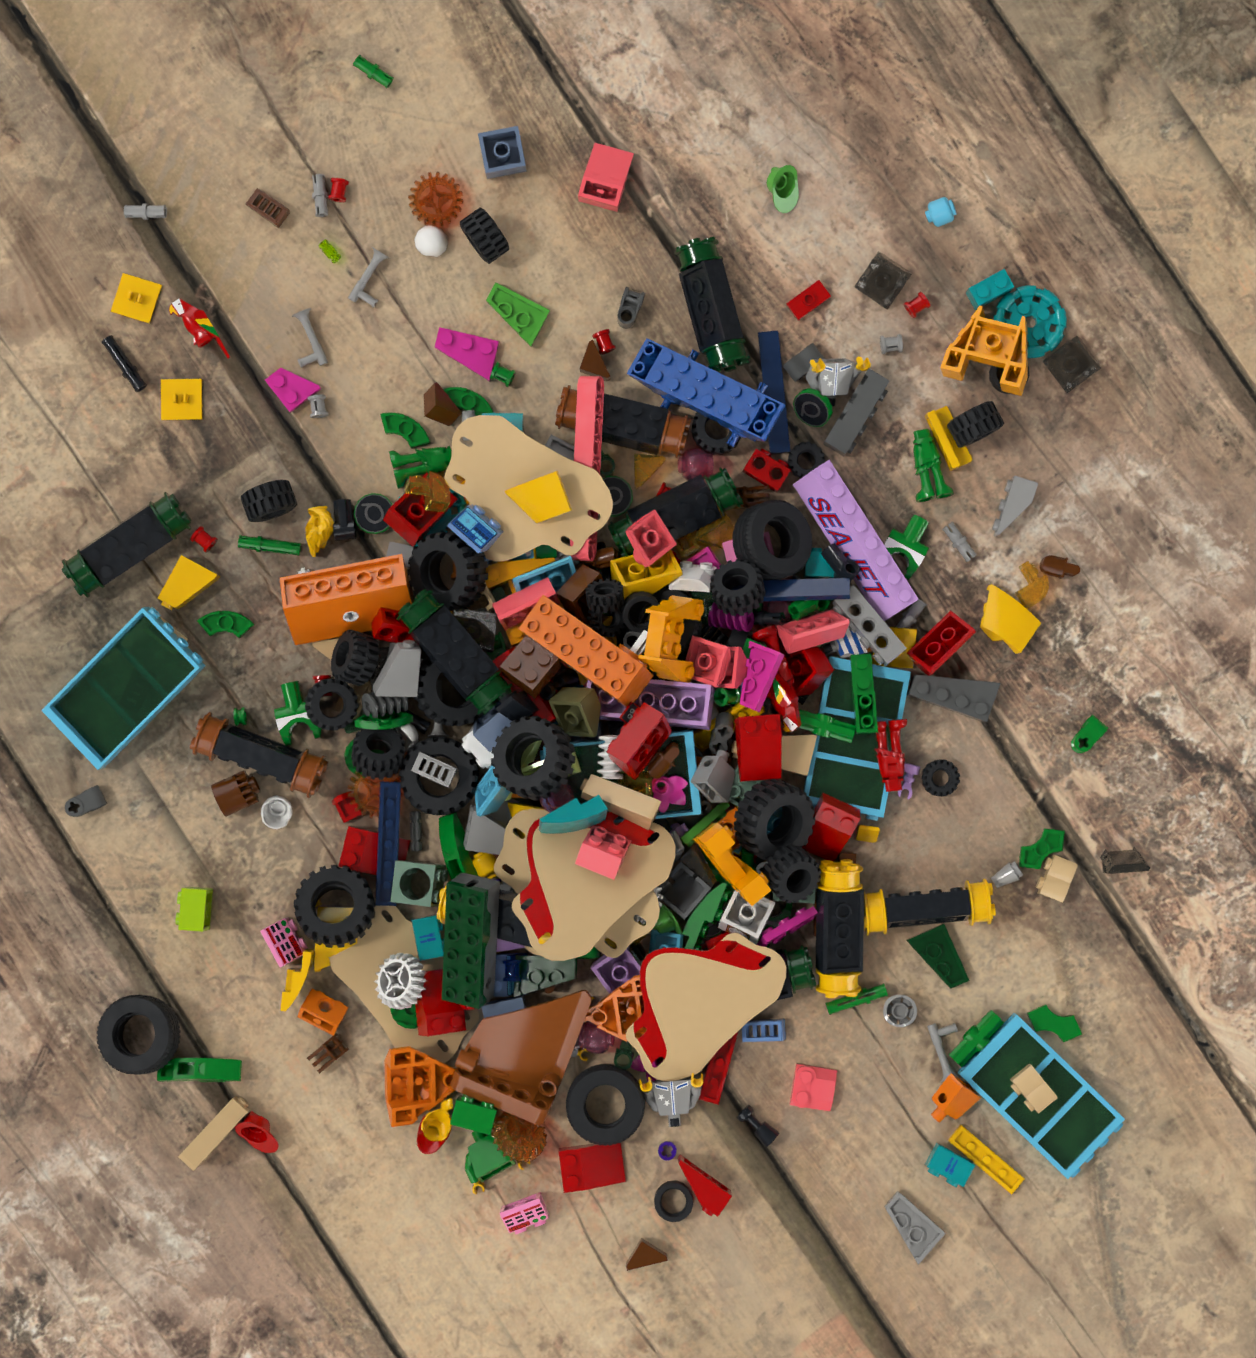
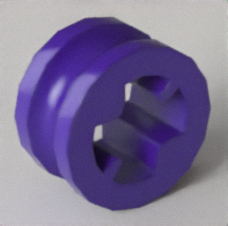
M670 1141L660 1144L658 1154L661 1159L668 1161L673 1159L676 1155V1146ZM668 1145V1147L670 1145L673 1148L671 1151L672 1155L667 1157V1154L665 1156L662 1154L664 1151L663 1146Z

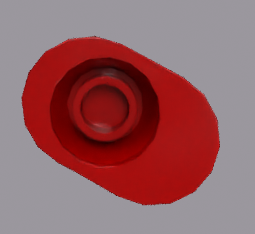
M250 1111L243 1122L236 1125V1133L255 1149L264 1153H274L278 1150V1141L270 1133V1123L266 1118Z

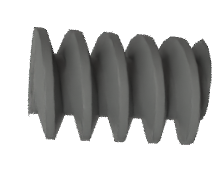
M374 692L371 694L365 693L362 696L364 714L369 716L371 713L373 718H377L378 713L382 717L385 716V712L388 715H392L393 709L395 713H400L401 709L405 712L408 710V697L375 696Z

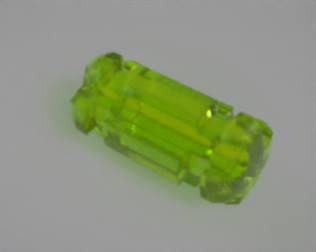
M325 239L318 245L322 252L329 259H332V263L335 264L341 259V255L337 254V250L330 243L328 244V240Z

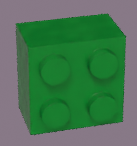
M464 1094L463 1096L459 1095L455 1102L450 1125L491 1135L498 1108H495L494 1104L481 1102Z

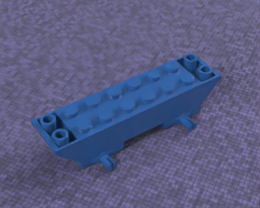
M646 338L627 374L651 389L652 392L662 396L664 401L660 407L668 409L671 404H678L718 422L721 426L732 432L726 442L731 447L735 446L739 437L748 438L754 442L756 440L766 441L785 407V404L764 394L768 387L766 384L760 382L757 390H754L696 362L700 353L693 349L690 355L685 357Z

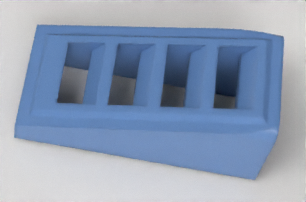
M785 1019L750 1020L742 1027V1042L784 1041L786 1039ZM749 1025L753 1027V1037L749 1036ZM757 1025H761V1036H758ZM766 1025H769L770 1036L766 1035ZM775 1025H778V1035H775Z

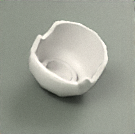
M432 225L424 226L418 230L414 239L415 247L425 256L438 257L446 251L448 245L447 235L440 228Z
M411 723L395 728L398 730L397 734H401L403 736L402 740H405V752L418 743V732Z
M277 795L268 798L261 808L263 823L272 829H280L287 826L293 813L291 803L285 797Z

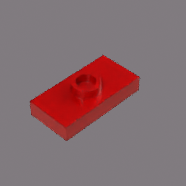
M818 280L786 303V306L797 321H799L828 300L831 295L820 280Z

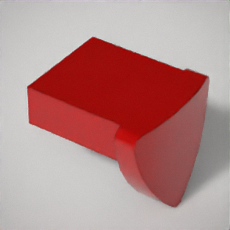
M354 791L340 794L332 800V804L336 806L343 823L363 814L354 796L356 795Z

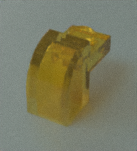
M429 471L426 478L409 476L404 486L405 493L425 495V510L446 511L450 504V488L442 476Z
M1027 561L1018 568L1028 582V585L1015 592L1021 604L1026 609H1029L1045 598L1049 589V581L1046 574L1038 578L1037 574L1039 572L1036 566Z

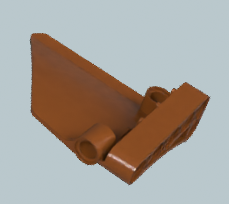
M581 990L545 1003L483 1018L466 1048L461 1049L457 1057L456 1069L450 1084L455 1091L481 1102L494 1104L495 1108L533 1124H543L550 1113L590 1007L592 997L589 992Z

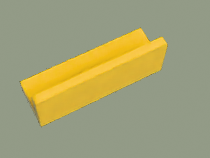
M945 406L936 411L932 410L926 413V421L949 470L952 471L970 463L972 457L967 447H958L947 427L948 423L953 419L949 408Z

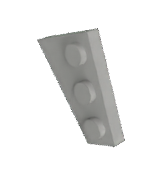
M897 1191L884 1207L919 1265L946 1233Z

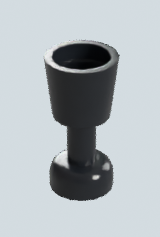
M571 668L564 669L554 678L553 683L548 682L539 695L544 700H550L555 696L556 690H560L562 687H576L579 683L578 674Z
M748 1104L736 1118L740 1122L747 1121L756 1129L754 1134L765 1147H768L780 1132L765 1121L761 1124L752 1115L753 1108Z

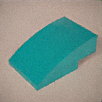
M600 795L581 805L577 798L540 818L539 831L546 834H562L586 829L606 820L608 808Z

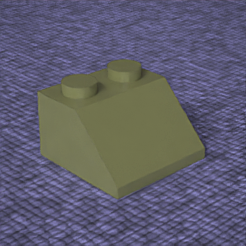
M562 687L549 700L559 727L569 736L595 737L601 711V704L595 689Z

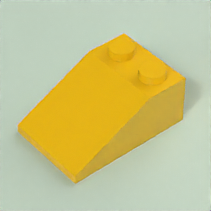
M671 549L648 567L638 564L633 555L610 560L611 579L616 580V582L619 581L623 585L624 600L634 592L644 591L654 594L683 575Z

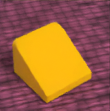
M859 825L857 826L856 840L875 843L880 828Z

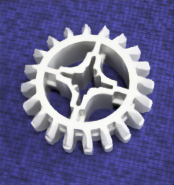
M397 953L396 955H390L389 959H384V965H379L381 970L376 973L378 980L374 982L378 984L375 989L379 992L377 997L382 1000V1003L393 1009L411 1008L412 1004H417V998L422 997L421 991L426 990L423 987V983L427 980L423 976L427 972L422 970L424 965L419 963V959L411 954Z

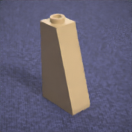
M817 735L782 736V771L808 776ZM734 741L731 748L732 758L738 759L736 741Z
M593 774L590 775L589 779L585 778L580 787V790H582L581 798L588 801L600 795L608 811L647 830L650 829L661 804V801Z
M233 1097L178 1157L193 1171L198 1168L250 1111L248 1102L242 1097Z

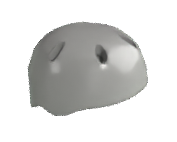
M893 995L885 1002L883 1009L884 1018L893 1026L906 1027L913 1023L917 1016L916 1004L908 996Z

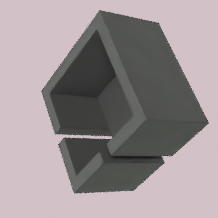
M680 862L669 875L675 883L672 885L666 880L659 886L662 887V891L657 894L663 895L662 901L685 921H688L698 904L713 889Z

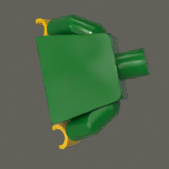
M472 1132L475 1143L468 1147L469 1153L466 1155L464 1169L470 1183H473L472 1192L474 1194H477L476 1186L482 1187L484 1192V1181L516 1164L515 1160H517L518 1167L521 1170H524L520 1165L521 1161L526 1160L530 1165L528 1157L522 1156L519 1148L509 1139L503 1136H496L493 1133L486 1136L484 1133Z

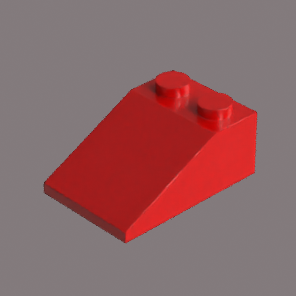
M427 472L388 509L383 521L414 547L458 499Z
M777 633L780 652L788 660V665L794 677L795 683L792 685L797 696L812 694L834 671L832 665L817 646L787 654Z
M780 714L744 716L734 719L740 782L781 779L782 732Z
M822 793L814 809L815 825H812V836L809 835L807 839L809 842L806 846L803 845L802 848L823 859L834 862L861 819L860 809Z
M348 826L338 867L347 866L351 870L376 875L378 832ZM399 838L398 860H406L411 840Z
M443 969L425 971L427 973L423 978L427 981L423 983V987L426 990L421 991L422 997L417 998V1004H415L418 1035L429 1037L466 1031L464 1009L457 1003L442 1000Z
M593 1143L559 1148L564 1193L626 1182L621 1143L610 1146L595 1145Z
M680 1154L678 1156V1163L701 1204L702 1210L710 1216L714 1214L718 1217L732 1197L731 1190Z

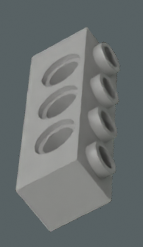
M854 585L850 587V599H835L832 603L835 612L849 619L848 628L853 633L857 632L861 637L859 639L866 649L870 648L873 651V657L878 664L881 665L883 663L886 667L907 649ZM853 606L857 607L860 611V615H851L849 612V608ZM863 623H871L873 631L866 632L863 629ZM876 639H884L886 641V647H878L876 644Z

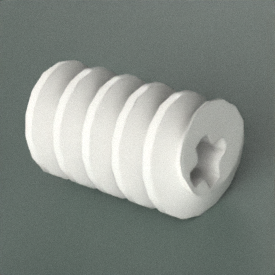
M618 735L599 736V739L605 741V743L598 745L599 748L604 749V752L598 753V756L603 757L604 760L597 762V764L603 766L602 769L597 770L598 773L603 775L601 778L623 779V775L617 773L622 771V769L610 759L606 752L610 742L615 740Z

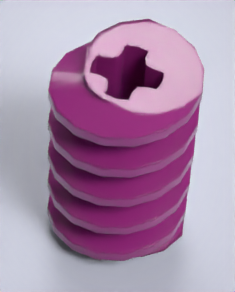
M714 602L709 611L708 624L710 627H722L723 629L729 628L731 630L736 629L749 632L754 625V613L748 614L746 612L743 616L739 614L731 616L730 612L725 614L723 610H719Z

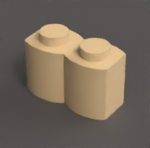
M1052 855L1051 858L1048 857L1044 864V869H1046L1044 877L1040 876L1036 888H1038L1037 893L1063 903L1078 864L1056 855Z
M1031 1064L1026 1065L1010 1079L1013 1083L1010 1087L1018 1096L1020 1094L1026 1099L1024 1104L1031 1112L1035 1110L1039 1114L1058 1098Z

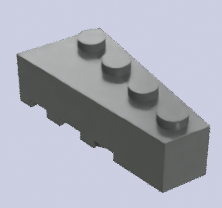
M868 368L823 444L842 456H845L847 452L851 454L857 444L854 442V439L857 435L862 436L867 427L864 424L867 418H873L878 409L874 406L878 400L882 402L888 393L885 388L890 380Z
M914 675L907 696L984 723L988 721L1000 683Z

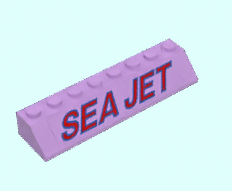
M830 460L821 464L793 484L829 543H835L847 560H853L858 564L860 572L853 580L868 603L884 621L918 600L917 595Z

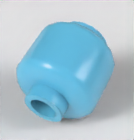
M942 197L929 202L928 210L925 211L929 223L933 222L936 227H940L952 222L957 212L952 199L948 200L946 197Z

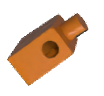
M950 1073L932 1097V1100L938 1107L931 1113V1116L939 1123L947 1115L956 1120L979 1101L981 1097L968 1083Z

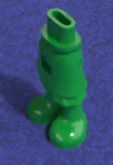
M930 430L914 431V469L916 470L915 475H920L921 490L916 494V502H925L935 498L929 469L932 470L936 498L941 499L954 495L953 489L946 485L940 467L942 463L940 459L942 457L933 441L934 437L930 435Z
M447 446V448L415 449L416 453L400 455L394 450L389 451L393 469L411 463L422 462V465L394 470L397 488L404 487L405 481L411 477L426 474L427 472L430 475H435L447 470L452 457V448Z

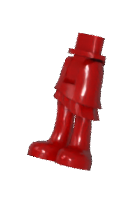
M775 625L761 629L751 635L754 641H763L768 648L780 652ZM784 656L777 673L783 677L795 692L792 685L795 683L794 677L788 665V660Z
M907 719L888 720L891 751L888 750L887 723L886 721H877L878 733H876L878 748L874 749L878 754L876 757L880 774L883 778L882 783H885L886 792L902 790L901 781H904L905 753H902L900 731L906 727Z

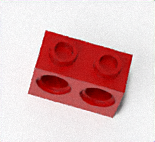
M762 448L761 450L755 449L742 472L764 486L769 485L770 489L777 493L791 469L788 468L789 465L780 459L776 461L771 458L772 454ZM761 459L764 461L765 466L757 469L753 465V461ZM777 469L781 471L782 477L778 480L773 479L771 476L772 470Z
M380 607L371 622L374 639L394 643H403L404 640L415 641L411 634L408 633L409 628L404 622L397 620L399 616L398 610Z

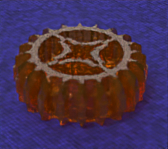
M437 171L435 177L429 172L428 179L421 175V183L417 180L414 181L417 188H410L413 194L409 195L408 199L413 202L409 203V207L415 208L412 214L418 215L417 220L419 222L424 219V225L427 226L432 221V226H436V222H439L440 226L443 227L444 220L450 224V216L455 219L458 217L454 211H462V208L458 205L464 202L463 199L459 198L463 196V192L457 191L460 185L454 184L455 179L453 177L447 181L448 175L446 173L440 178V172ZM436 185L446 187L450 190V193L438 191ZM430 187L429 194L420 200L422 192ZM434 191L436 193V196H438V208L436 206V203H434L433 201ZM452 199L450 207L442 213V206ZM421 207H432L435 209L436 214L427 213Z
M355 771V775L358 778H350V781L355 783V785L349 784L347 787L350 790H354V792L348 793V797H355V799L350 801V804L358 803L355 811L363 808L362 816H365L366 812L369 811V818H373L374 812H377V817L379 818V806L367 805L371 800H379L377 793L370 796V792H372L370 787H379L380 781L399 782L401 780L400 777L393 779L395 774H392L391 778L384 777V780L373 782L362 776L361 772ZM360 782L364 784L368 791L362 800L358 793Z
M505 1111L496 1119L492 1128L491 1136L495 1138L493 1144L498 1145L497 1151L502 1150L504 1152L503 1157L508 1155L510 1161L516 1159L517 1163L522 1161L527 1163L530 1160H535L543 1152L547 1143L545 1141L547 1134L544 1133L546 1127L533 1124Z

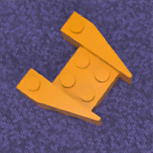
M979 306L965 328H962L958 333V337L947 348L940 367L944 377L963 381L970 360L1003 368L1004 371L1000 380L1001 390L1022 396L1028 378L1026 318L1022 316L1019 326L984 318L983 306Z
M555 558L497 562L486 568L488 580H485V583L489 590L508 583L513 594L516 592L512 583L513 578L556 561ZM522 623L505 630L512 647L518 645L526 636L518 629Z
M672 595L669 597V600H662L660 605H653L646 609L645 613H651L644 655H639L638 658L644 664H648L651 671L657 672L659 678L691 683L694 675V662L678 660V655L681 652L680 640L684 632V619L701 620V616L704 613L703 600Z
M719 823L710 824L693 838L694 842L706 854L719 871L718 873L732 884L733 889L736 892L738 891L747 903L753 906L771 891L767 885L770 881L762 872L758 874L740 858L735 857L731 853L733 851L731 847L735 844L731 838L734 834L726 825L722 827Z

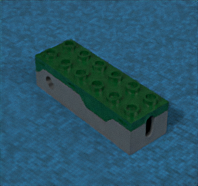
M461 873L448 882L446 886L442 1000L457 1003L465 1010H473L475 1008L480 1009L494 997L500 881Z

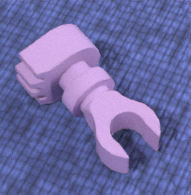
M905 762L904 772H906V775H903L902 790L907 789L909 791L907 799H910L912 796V782L915 781L913 777L919 774L920 766ZM902 790L898 791L899 797L901 796Z
M673 823L671 824L672 830L669 833L671 834L673 831H676L679 838H681L689 829L685 823L681 825Z

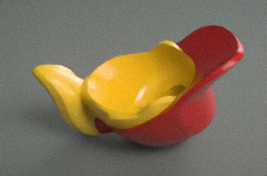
M452 1098L444 1100L441 1103L440 1109L433 1110L422 1118L416 1142L418 1149L423 1154L435 1153L449 1137L452 1125H450L451 1118L448 1111L453 1108Z

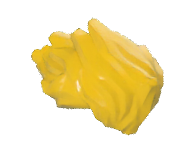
M327 506L308 508L311 518L305 527V536L312 557H316V553H319L320 548H325L329 537L334 531V522L331 513L327 510Z

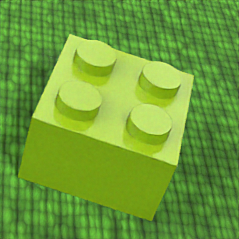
M181 888V892H178L177 904H180V913H176L175 919L178 930L200 932L210 930L213 888Z

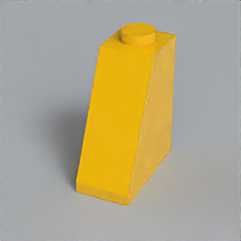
M181 555L158 599L162 601V606L170 610L173 607L180 609L218 581L220 576Z

